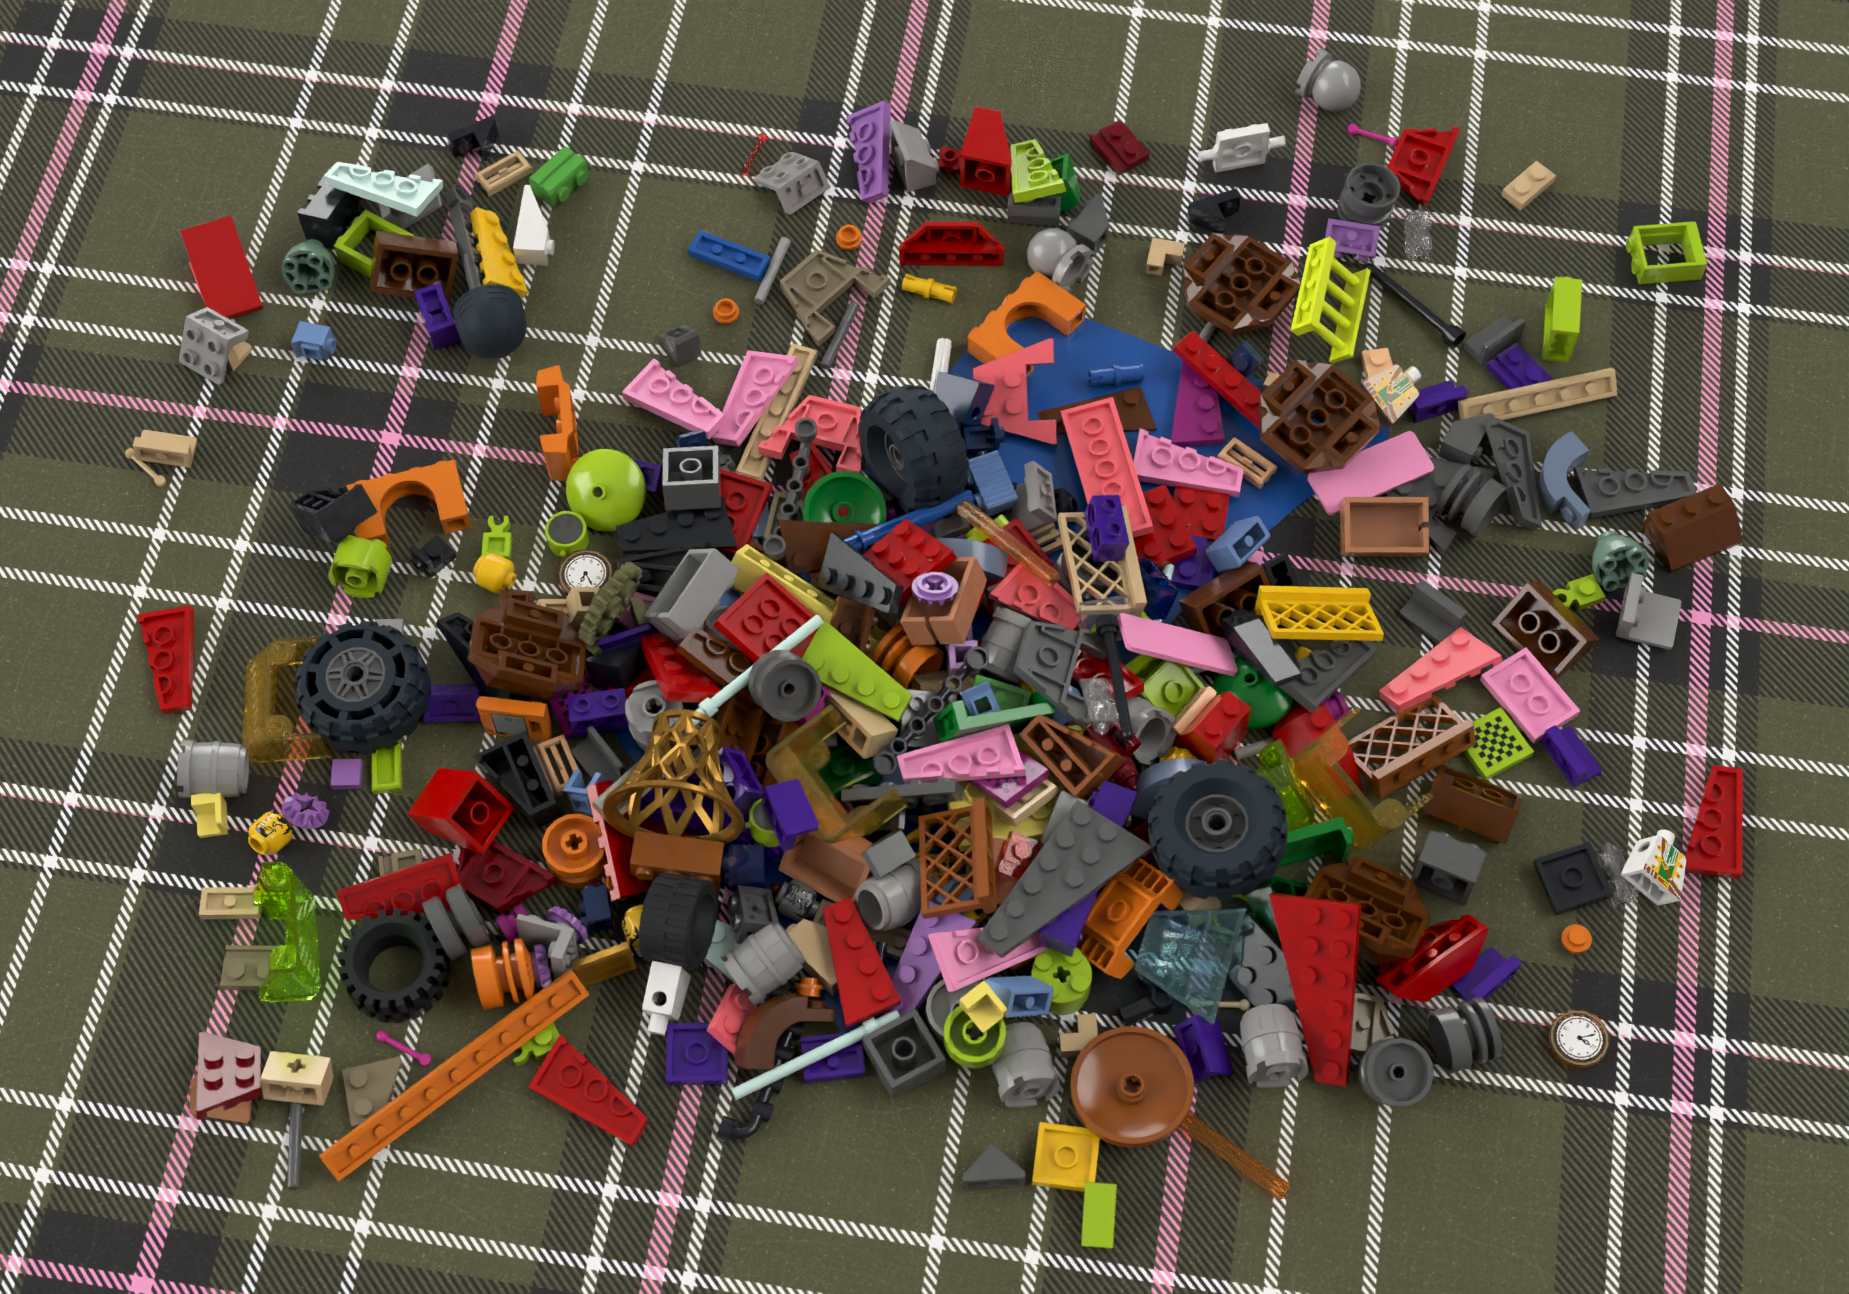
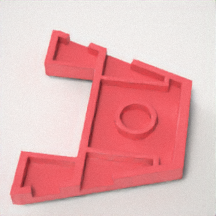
M1053 338L973 368V379L994 385L980 425L990 426L991 418L998 417L999 427L1003 426L1005 432L1051 445H1058L1056 419L1028 421L1027 366L1055 364Z
M809 395L788 415V420L782 426H777L772 431V436L767 441L763 440L759 444L758 452L760 455L782 460L790 441H799L795 434V424L802 418H810L817 425V437L812 443L842 452L836 465V472L852 471L861 474V447L859 443L860 434L858 433L861 407Z

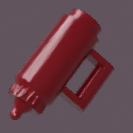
M1118 717L1109 726L1103 725L1102 722L1091 724L1084 730V736L1128 758L1109 779L1119 786L1129 787L1132 791H1136L1137 785L1135 782L1139 778V773L1130 756L1141 745L1138 738L1133 733L1131 740H1125L1128 746L1124 749L1113 734L1117 730L1121 735Z

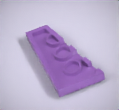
M882 101L846 116L847 123L852 128V132L849 133L850 139L854 143L856 150L853 154L854 161L859 166L857 177L861 199L868 204L888 197L891 104Z
M931 901L929 902L930 908L940 906ZM920 911L892 979V983L901 999V1004L882 1013L888 1014L897 1010L901 1017L914 1009L918 1012L931 992L930 989L938 978H942L941 970L927 934L975 929L979 926L980 922L959 913L924 919Z

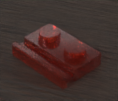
M1010 831L1000 857L999 866L995 872L1019 881L1045 844L1018 832Z

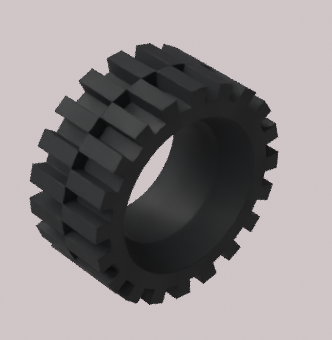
M393 908V915L388 916L385 909L377 911L379 918L372 921L370 915L362 918L365 925L361 929L356 924L350 929L353 936L352 940L344 937L341 945L345 952H339L338 961L341 967H338L339 975L355 1006L359 1010L362 1008L368 1017L373 1018L376 1013L381 1022L388 1023L389 1016H392L395 1023L404 1022L403 1015L409 1014L411 1019L414 1020L420 1017L417 1010L423 1007L426 1012L430 1011L433 1008L431 999L434 997L440 1001L444 995L440 986L448 987L450 980L447 972H451L450 963L447 958L448 955L429 920L425 917L420 920L418 914L410 910L407 917H405L402 909ZM406 946L421 953L423 956V967L420 975L406 988L397 991H384L374 987L369 982V970L372 962L386 949Z

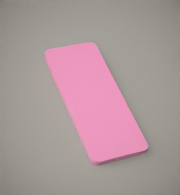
M1407 431L1360 451L1343 469L1309 473L1308 482L1326 513L1335 515L1340 513V501L1344 497H1377L1431 474L1434 470V465L1415 433Z
M1120 613L1117 618L1125 647L1129 651L1229 676H1235L1238 672L1229 642L1224 638L1126 613Z

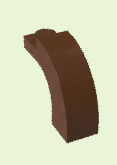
M797 992L780 994L766 1000L749 1015L743 1024L736 1043L734 1064L744 1069H774L776 1044L780 1035L787 1027L800 1021L834 1022L835 1009L825 1006V1001L808 1000L807 996Z

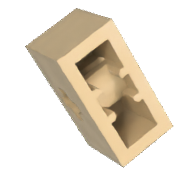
M271 1051L260 1078L263 1098L267 1100L324 1105L333 1081L331 1057Z

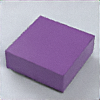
M333 759L330 784L332 790L361 789L362 759Z

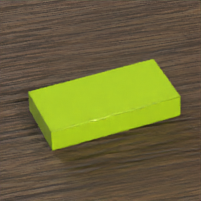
M401 738L397 741L399 744L390 749H386V747L376 749L375 753L371 754L373 794L402 792Z
M1085 1182L1081 1246L1113 1248L1117 1184Z

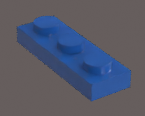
M699 230L688 248V254L691 257L757 282L761 280L770 264V256Z

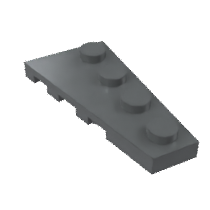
M1575 467L1573 471L1582 500L1591 510L1589 519L1665 506L1697 493L1690 473L1687 471L1653 470L1652 473L1638 472V469H1627L1626 472L1610 471V468H1598V471L1585 470V467Z
M1337 640L1321 651L1317 649L1311 652L1308 657L1301 660L1297 658L1302 678L1279 687L1310 713H1313L1370 661L1378 649L1368 641Z

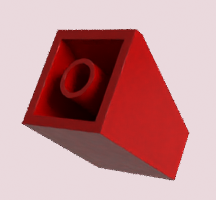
M975 106L960 153V187L1009 196V193H1011L1012 159L1001 112Z
M1229 691L1215 696L1181 734L1176 735L1172 747H1186L1197 759L1206 761L1207 764L1216 763V760H1226L1233 753V750L1245 739L1251 707Z
M438 768L407 815L426 832L476 853L484 854L515 807L478 772Z

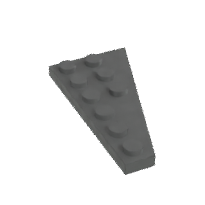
M1077 800L979 934L977 942L1001 958L1005 957L1030 939L1042 927L1050 925L1066 910H1071L1106 885L1107 881L1118 873H1123L1130 868L1132 863L1142 856L1145 857L1151 853V845Z

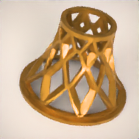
M675 709L659 713L654 718L651 738L644 756L619 788L611 791L604 800L603 814L608 823L619 832L633 839L635 831L661 834L639 827L648 816L660 807L668 835L682 837V833L689 825L696 811L710 835L687 838L724 842V845L738 838L743 831L744 818L740 810L733 804L724 784L718 752L721 733L719 723L708 715L692 710ZM680 717L674 727H670L669 718ZM692 719L704 722L699 731L695 729ZM685 729L687 734L683 737L681 732ZM669 743L674 744V745H676V746H674L672 749H670V744H669ZM691 747L700 748L701 751L698 757L694 758ZM665 750L666 755L662 758V752ZM671 763H672V765H673V768H674L676 777H675L673 771L671 770V768L669 767V765H670ZM662 772L666 780H662ZM694 772L700 778L699 786L687 783V778ZM655 787V800L639 813L642 792L646 788ZM662 787L669 788L663 797ZM679 789H681L687 807L677 823H675L669 804ZM691 792L697 793L695 800ZM631 796L628 806V817L626 819L618 811L617 805ZM704 796L714 800L713 820L710 819L701 806ZM725 809L732 821L722 830Z

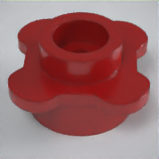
M940 148V157L937 159L939 168L949 173L959 170L961 149Z

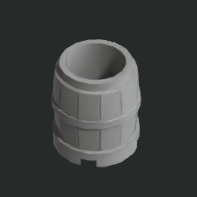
M996 606L992 615L994 619L986 634L983 635L980 646L989 654V663L982 670L1018 685L1022 679L1013 670L1025 628L1032 619L1009 609H1001L999 606Z
M656 680L646 681L637 685L629 699L627 698L625 702L629 730L637 745L644 751H646L651 738L654 718L664 711L683 709V702L665 700ZM680 717L669 718L670 727H674Z
M195 740L181 741L180 746L186 747L185 753L179 752L177 786H183L184 790L178 792L180 798H191V795L202 793H221L222 797H240L241 794H246L249 778L248 748L243 747L242 744L223 743L221 741L196 743Z
M912 858L882 877L875 879L872 876L860 884L855 894V903L861 919L868 927L873 930L887 931L898 926L907 925L912 920L918 918L921 911L919 859ZM934 876L929 877L930 882L933 884L937 883ZM937 894L931 900V902L936 903L935 899L938 897L939 894Z
M778 922L775 925L771 923L755 934H751L734 951L729 950L720 957L742 991L747 990L751 996L748 998L756 1006L766 999L765 996L781 985H785L790 978L803 968L802 964L806 962L802 952Z
M1266 1004L1254 1007L1244 1013L1240 1022L1242 1052L1247 1063L1248 1082L1252 1084L1255 1081L1258 1088L1273 1089L1291 1085L1290 1079L1298 1076L1299 1081L1304 1079L1308 1074L1306 1057L1303 1055L1301 1032L1298 1030L1293 1012L1285 1005Z
M1029 1022L1006 1025L1003 1050L994 1063L991 1064L999 1084L998 1091L1002 1103L1005 1101L1007 1107L1021 1109L1036 1106V1099L1044 1096L1046 1101L1050 1100L1059 1092L1061 1086L1057 1073L1053 1070L1052 1055L1041 1030Z

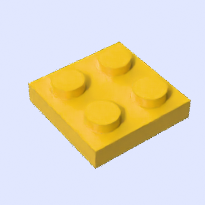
M1039 1122L1032 1185L1085 1192V1182H1095L1100 1138L1087 1128Z

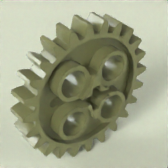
M626 562L625 565H621L619 570L615 571L613 577H609L607 584L602 586L594 596L589 606L590 610L584 616L585 620L581 623V629L578 631L580 640L590 646H595L597 640L605 637L607 632L613 628L614 623L623 617L630 605L631 597L637 591L635 589L640 584L639 580L643 572L641 568L632 562Z

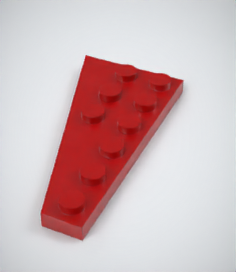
M1270 893L1269 897L1315 1081L1346 1087L1349 1084L1361 904Z

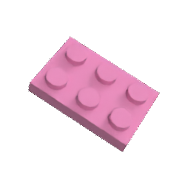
M1526 647L1480 677L1482 684L1533 744L1541 740L1545 731L1550 727L1556 725L1557 728H1560L1580 713V709Z

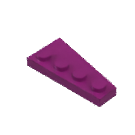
M1182 361L1171 436L1172 444L1179 447L1222 445L1225 438L1218 392Z

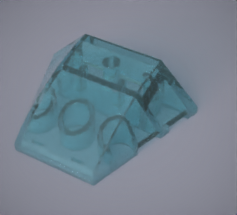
M1247 908L1154 911L1148 920L1134 970L1214 1025Z

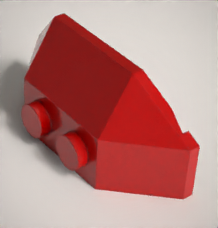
M924 222L899 245V265L1004 266V246L979 222Z
M1295 700L1290 711L1276 723L1272 738L1297 782L1310 790L1329 796L1330 799L1336 802L1362 791L1363 786L1353 752L1327 707L1322 704L1313 713H1310Z
M1469 914L1460 916V919L1448 920L1429 926L1424 930L1411 959L1402 957L1381 965L1379 975L1376 978L1377 984L1395 997L1428 1002L1473 969L1488 934V927Z

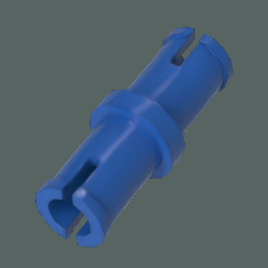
M1117 364L1112 365L1111 368L1090 369L1088 377L1099 376L1100 378L1089 380L1090 387L1108 384L1120 386L1121 383L1144 381V374L1133 375L1134 372L1144 371L1143 365L1119 367Z

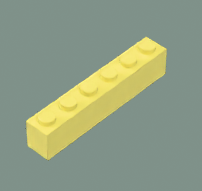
M748 544L735 553L731 562L739 568V571L735 575V582L731 588L745 593L767 572L814 615H819L822 620L824 619L830 624L836 600ZM877 626L871 629L869 633L870 648L867 654L869 658L877 644L887 634Z

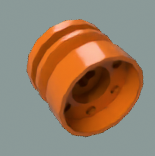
M900 623L881 639L870 659L903 688L915 690L911 684L913 675L939 671L944 662L945 653L934 644L912 645Z
M522 938L514 939L516 953L511 954L508 942H502V956L496 957L491 945L471 949L475 981L484 1011L504 1007L505 992L510 991L515 1004L520 1003L519 989H524L526 1000L535 995L536 979L532 958Z

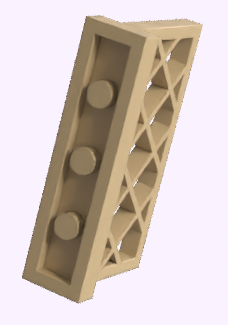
M1122 506L1129 538L1127 550L1121 561L1103 562L1104 564L1099 570L1086 562L1092 555L1090 543L1081 538L1087 531L1085 512L1058 514L1057 519L1077 614L1128 612L1130 615L1140 617L1147 604L1126 506ZM1067 522H1076L1083 529L1076 534L1067 527ZM1075 543L1088 551L1083 558L1072 552V547ZM1108 566L1118 573V579L1115 582L1102 573ZM1080 567L1093 575L1088 582L1077 576V571ZM1096 579L1109 587L1104 595L1091 586ZM1085 591L1098 600L1096 604L1083 605L1082 595ZM1112 591H1115L1123 597L1124 603L1115 604L1107 597Z

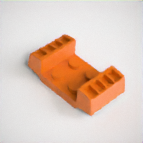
M560 365L539 370L537 373L536 387L543 416L558 415V420H556L557 434L540 435V440L550 479L554 481H567L572 466L579 459L577 425L570 386L563 381Z
M1138 859L1123 873L1120 872L1111 878L1097 897L1083 929V938L1078 942L1076 948L1082 952L1088 961L1106 974L1122 979L1135 964L1123 954L1159 904L1173 912L1183 897V892L1164 873L1143 859Z

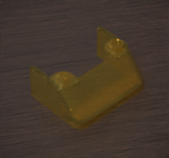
M320 636L276 639L248 662L245 672L242 746L248 748L249 761L260 763L330 758V752L320 733L293 735V725L289 718L283 715H275L277 666L303 664L301 660L309 647L314 648L319 643L317 639Z
M832 704L774 746L766 756V765L778 783L793 779L799 780L819 823L818 830L814 832L825 843H836L869 835L908 806L894 787H892L869 806H858L850 813H847L818 774V771L826 766L830 759V750L823 740L846 724Z
M1358 706L1346 711L1289 760L1288 773L1327 821L1343 817L1346 826L1349 825L1354 834L1355 841L1352 843L1351 848L1363 850L1399 827L1431 800L1433 796L1431 793L1420 795L1406 807L1395 799H1386L1374 807L1339 766L1337 761L1348 750L1347 738L1340 731V728L1361 711Z

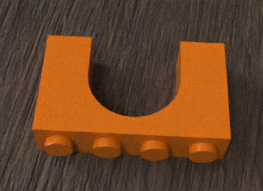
M1036 271L1030 278L1026 277L1013 294H1008L1002 305L996 311L992 310L979 327L971 330L967 338L968 353L985 364L1024 349L1012 340L1006 332L1010 324L1024 317L1043 319L1066 336H1069L1085 320L1086 304L1039 271ZM1034 365L1027 366V377L1034 371Z
M455 459L439 461L436 464L425 467H414L408 471L396 474L389 473L375 479L359 480L354 484L346 485L347 489L351 490L356 484H362L378 511L356 526L357 537L368 540H381L387 545L386 549L391 548L385 525L387 510L396 500L407 495H422L428 497L437 505L444 534L472 528Z

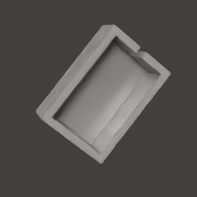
M715 548L689 549L643 617L668 638H685L694 626L703 630L704 621L709 614L718 608L720 604L719 599L722 594L734 584L735 575L739 568Z

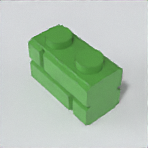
M564 146L529 178L533 194L543 199L551 207H554L559 202H564L577 185L581 186L586 182L589 175L587 162L571 149Z

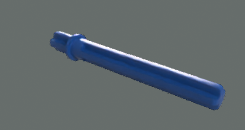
M965 490L952 497L951 500L933 508L925 507L862 532L857 530L853 536L846 538L844 541L855 546L859 551L866 552L868 547L881 540L905 519L919 527L954 513L957 509L973 505L975 498L971 490Z

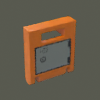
M481 696L477 699L476 706L486 734L513 737L526 730L533 740L547 741L552 738L553 726L546 704L535 701L527 702Z

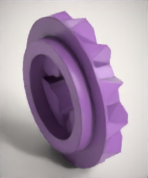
M924 573L914 579L912 593L921 603L927 601L930 606L933 603L943 605L944 601H953V597L958 593V583L952 576L945 573Z
M307 792L302 796L294 793L292 797H286L281 808L282 814L288 822L306 829L321 827L326 823L329 815V810L326 809V802L319 801L318 796L310 797Z
M554 906L546 912L548 922H561L574 928L577 944H583L588 938L587 930L581 925V921L576 919L573 914L568 913L566 909Z
M542 944L534 945L535 951L531 952L537 988L542 987L544 989L552 981L546 949Z

